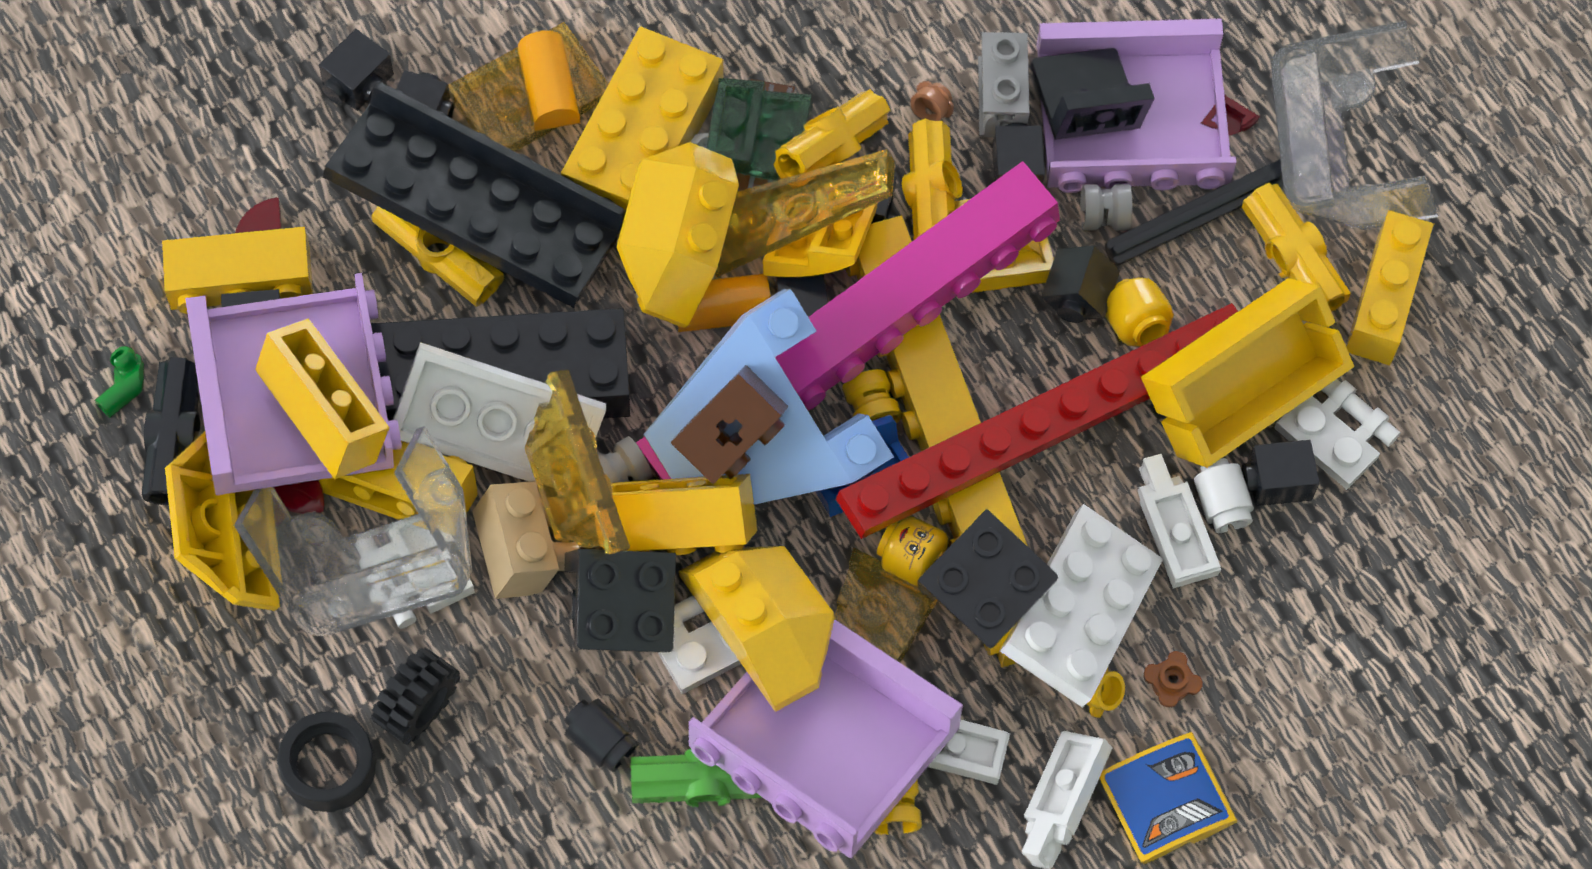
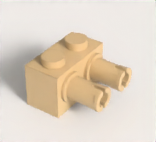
M536 481L493 484L489 486L472 512L495 599L529 596L543 592L558 571H564L566 552L577 549H592L594 547V543L590 538L553 542L548 529L549 527L581 526L585 518L584 506L575 507L582 503L580 495L542 499L539 495Z

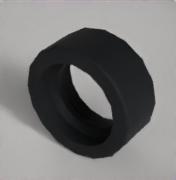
M320 711L302 717L287 730L279 744L277 765L285 789L298 804L312 811L335 812L352 806L366 794L374 780L376 758L369 735L357 720L341 712ZM325 734L338 735L346 739L355 749L357 756L356 769L351 778L342 785L331 789H315L307 785L300 777L297 768L298 755L304 745L313 738Z

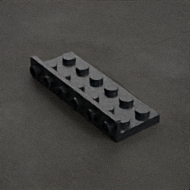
M378 82L374 87L369 106L327 162L323 173V178L572 308L576 306L617 241L626 213L624 208L616 205L612 200L589 191L574 183L570 178L539 165L526 155L514 152L491 140L487 135L464 126L451 119L445 113L436 111L409 97L403 91L393 89L382 82Z

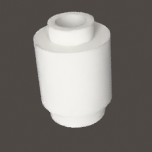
M1221 458L1208 468L1201 466V473L1195 476L1194 482L1207 523H1213L1215 532L1218 534L1227 532L1228 524L1233 525L1235 529L1250 525L1253 522L1250 512L1253 511L1254 507L1240 465L1237 463L1229 464L1228 459Z

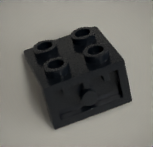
M1115 48L1033 58L1030 64L1055 140L1140 129L1155 99L1149 83L1137 85L1128 83L1119 54Z
M986 509L918 579V590L931 602L937 599L988 648H993L1057 582L1058 575L995 515Z
M577 549L566 552L564 573H576L575 648L578 650L671 652L674 648L676 553Z

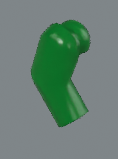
M128 346L119 347L112 353L110 363L115 367L114 385L94 400L97 406L109 418L136 398L144 387V362L141 356Z

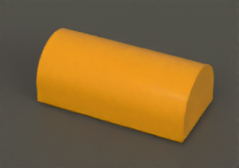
M549 30L537 31L526 35L518 43V54L535 131L579 124L580 115L562 36L555 31Z
M763 274L712 279L689 326L686 328L678 326V332L733 326L741 315L771 297L768 277Z

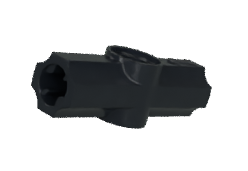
M169 357L168 360L159 362L153 409H149L145 417L144 447L147 457L144 468L142 497L144 501L156 505H169L165 467L194 441L195 431L200 432V416L197 411L200 392L196 366L194 362L189 361L187 358Z

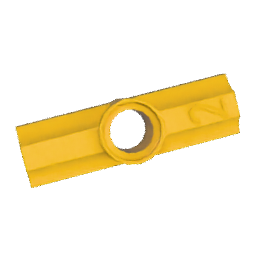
M869 89L859 93L840 107L830 109L808 121L803 126L804 132L795 136L775 151L776 161L773 165L779 177L786 179L795 186L804 183L825 167L835 165L861 150L859 143L871 137L875 132L888 124L887 117L890 108L885 98L878 96Z
M923 119L912 124V131L908 134L910 173L902 177L901 184L904 197L912 209L914 240L955 211L954 200L961 198L963 192L959 173L952 163L950 128L942 120L931 121Z
M1267 183L1255 189L1250 196L1244 199L1242 209L1264 240L1267 258H1273L1282 271L1279 273L1281 278L1288 277L1319 285L1331 312L1337 310L1349 300L1351 292L1328 260L1326 244L1320 231L1311 222L1303 223L1278 184L1271 185Z
M379 206L373 212V223L414 255L424 270L437 274L475 307L483 304L504 281V274L496 267ZM434 243H443L448 246L447 249L441 252H432L427 249Z

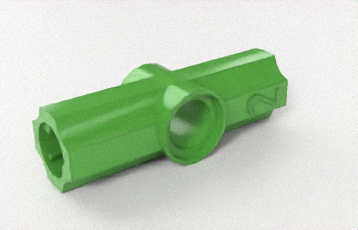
M691 749L685 751L684 755L631 757L632 803L686 801V804L689 806L699 807L698 802L718 801V806H724L730 803L731 799L763 798L757 793L752 795L741 790L734 783L730 774L717 765L708 766L693 754Z

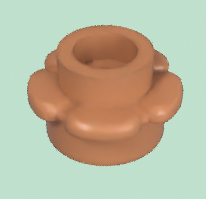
M923 81L917 85L916 89L918 92L912 96L910 102L912 111L922 120L940 121L942 118H949L953 114L952 95L944 85L940 83L932 84L929 81ZM926 107L929 108L930 110H932V111L935 112V113H934V114H927V113H926Z

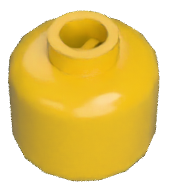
M1142 277L1124 279L1115 285V288L1108 296L1106 319L1118 338L1126 345L1141 347L1169 333L1174 317L1172 306L1159 286L1151 279Z

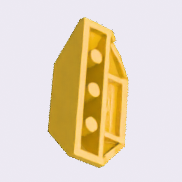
M688 142L639 162L616 247L628 278L638 295L637 301L643 313L682 328L689 326L717 270L739 187L731 158Z
M204 431L165 467L175 559L232 604L275 611L280 608L266 488L216 495L206 432Z
M785 546L744 547L742 549L730 550L726 553L715 551L678 571L680 578L775 712L819 688L822 677L821 670L835 620L834 612Z

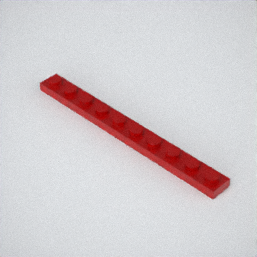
M1233 303L1226 305L840 490L836 501L859 537L863 539L1149 400V394L1141 377L1237 313L1238 310Z

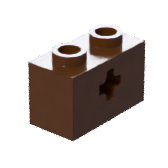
M745 365L670 443L712 484L723 474L731 480L751 460L745 452L757 440L765 446L785 426L779 418L788 408V405ZM737 420L743 426L739 432L729 436L724 429L727 424Z

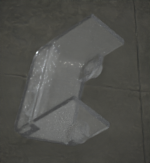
M1406 20L1291 43L1280 48L1273 56L1271 73L1283 187L1286 198L1295 211L1360 230L1380 228L1388 210L1421 220L1439 217L1438 207L1426 175L1376 185L1350 186L1342 111L1362 107L1372 99L1376 90L1375 72L1420 64Z
M425 426L416 429L394 472L419 514L343 537L335 523L325 515L308 512L291 517L273 487L255 489L247 501L234 527L295 622L305 632L315 636H328L452 598L464 591L472 573L464 491Z

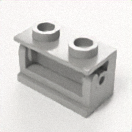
M982 32L981 34L982 56H978L979 137H994L995 126H1005L1014 122L1028 123V33Z

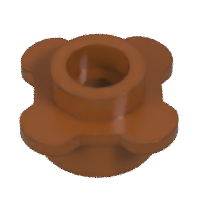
M1173 651L1169 653L1167 660L1158 665L1149 664L1144 670V680L1152 684L1159 703L1164 707H1175L1178 701L1184 699L1188 694H1198L1202 688L1201 677L1192 673L1187 665V656L1182 652ZM1172 675L1177 678V682L1171 683L1168 677Z

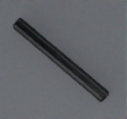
M1301 152L1291 153L1107 240L1105 243L1106 254L1115 265L1128 262L1241 208L1245 198L1250 196L1255 189L1267 183L1271 185L1278 184L1280 188H1283L1307 177L1310 173L1309 161Z

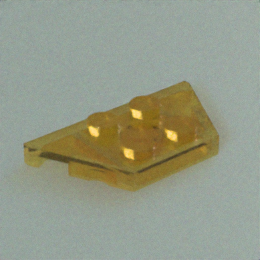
M569 370L551 372L546 380V383L552 390L550 401L538 405L534 417V428L529 433L524 449L555 539L566 543L576 542L578 546L585 548L601 546L605 548V553L607 554L626 551L630 546L612 497V483L603 471L596 451V437L587 425Z

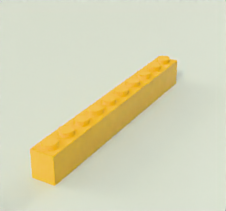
M902 215L870 225L856 263L845 268L849 277L856 275L859 281L912 242ZM940 314L931 323L925 326L916 325L905 333L902 342L891 352L884 355L880 354V352L877 354L879 358L886 356L891 368L890 371H887L891 383L890 392L894 399L902 397L907 411L902 413V422L909 440H918L921 451L981 423ZM1000 472L933 504L939 523L941 525L948 523L954 539L949 540V547L986 509L1027 545ZM1010 631L993 648H988L984 644L989 656L997 654L1002 668L1016 664L1015 661L1000 652Z

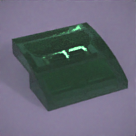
M719 78L706 149L731 158L736 173L768 180L789 182L779 177L773 165L776 161L775 151L805 131L803 126L811 119L812 95L766 91L764 81Z

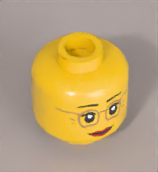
M909 516L886 528L879 542L876 554L882 557L881 566L885 573L914 588H918V579L947 550L948 537L944 531L917 517Z

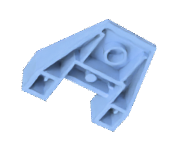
M791 289L779 291L741 315L643 434L671 479L705 477L670 442L745 365L788 405V408L779 418L785 424L779 433L765 446L757 440L745 452L751 460L738 474H750L754 505L854 483L894 457L870 417L865 414L855 415L823 436L775 357L816 332V329ZM735 420L733 423L727 424L724 431L731 436L733 433L739 432L743 425Z

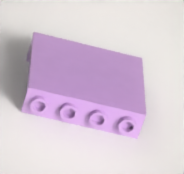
M1222 19L1040 23L1037 40L1038 57L1115 48L1119 54L1128 83L1131 85L1149 83L1155 98L1140 129L1058 140L1054 139L1041 100L1047 187H1059L1063 192L1075 193L1081 191L1083 184H1097L1099 187H1105L1106 189H1111L1115 184H1130L1131 187L1151 186L1156 190H1170L1177 185H1198L1203 189H1215L1230 183L1236 165V156L1230 157L1220 46L1223 37ZM1214 105H1216V115L1211 121L1217 123L1218 129L1200 124Z
M362 273L355 274L356 288L214 309H207L205 295L185 298L216 495L333 478L255 371L267 333L308 318L390 427L376 463L347 475L394 468L393 450L402 449L398 421H388L386 406L394 405L390 376L380 377L378 362L386 361L382 332L372 333L370 319L378 318V309L374 290L365 291Z
M834 620L818 689L775 712L746 672L702 723L694 717L689 721V746L693 754L701 762L708 766L717 765L730 774L734 783L741 790L752 795L757 793L769 801L776 813L784 820L791 823L799 822L813 832L815 839L823 847L833 852L839 850L852 859L959 730L962 704Z

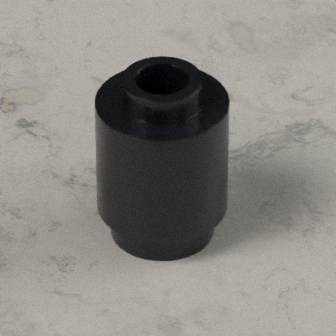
M599 698L590 704L583 699L569 712L564 720L569 725L564 735L599 768L605 766L611 772H615L622 765L620 762L623 756L629 758L639 746V742L632 736L634 730Z

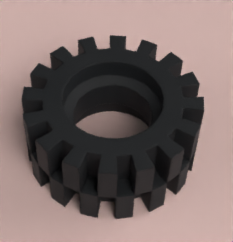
M426 647L418 649L416 654L412 653L407 658L406 664H400L396 669V675L394 677L390 676L385 683L388 685L386 689L380 691L377 697L379 701L374 704L372 709L374 712L371 715L373 722L406 745H409L411 741L415 742L418 740L422 731L425 733L430 727V723L440 715L439 712L442 708L449 704L450 700L448 698L455 693L457 689L455 685L460 681V676H458L460 672Z

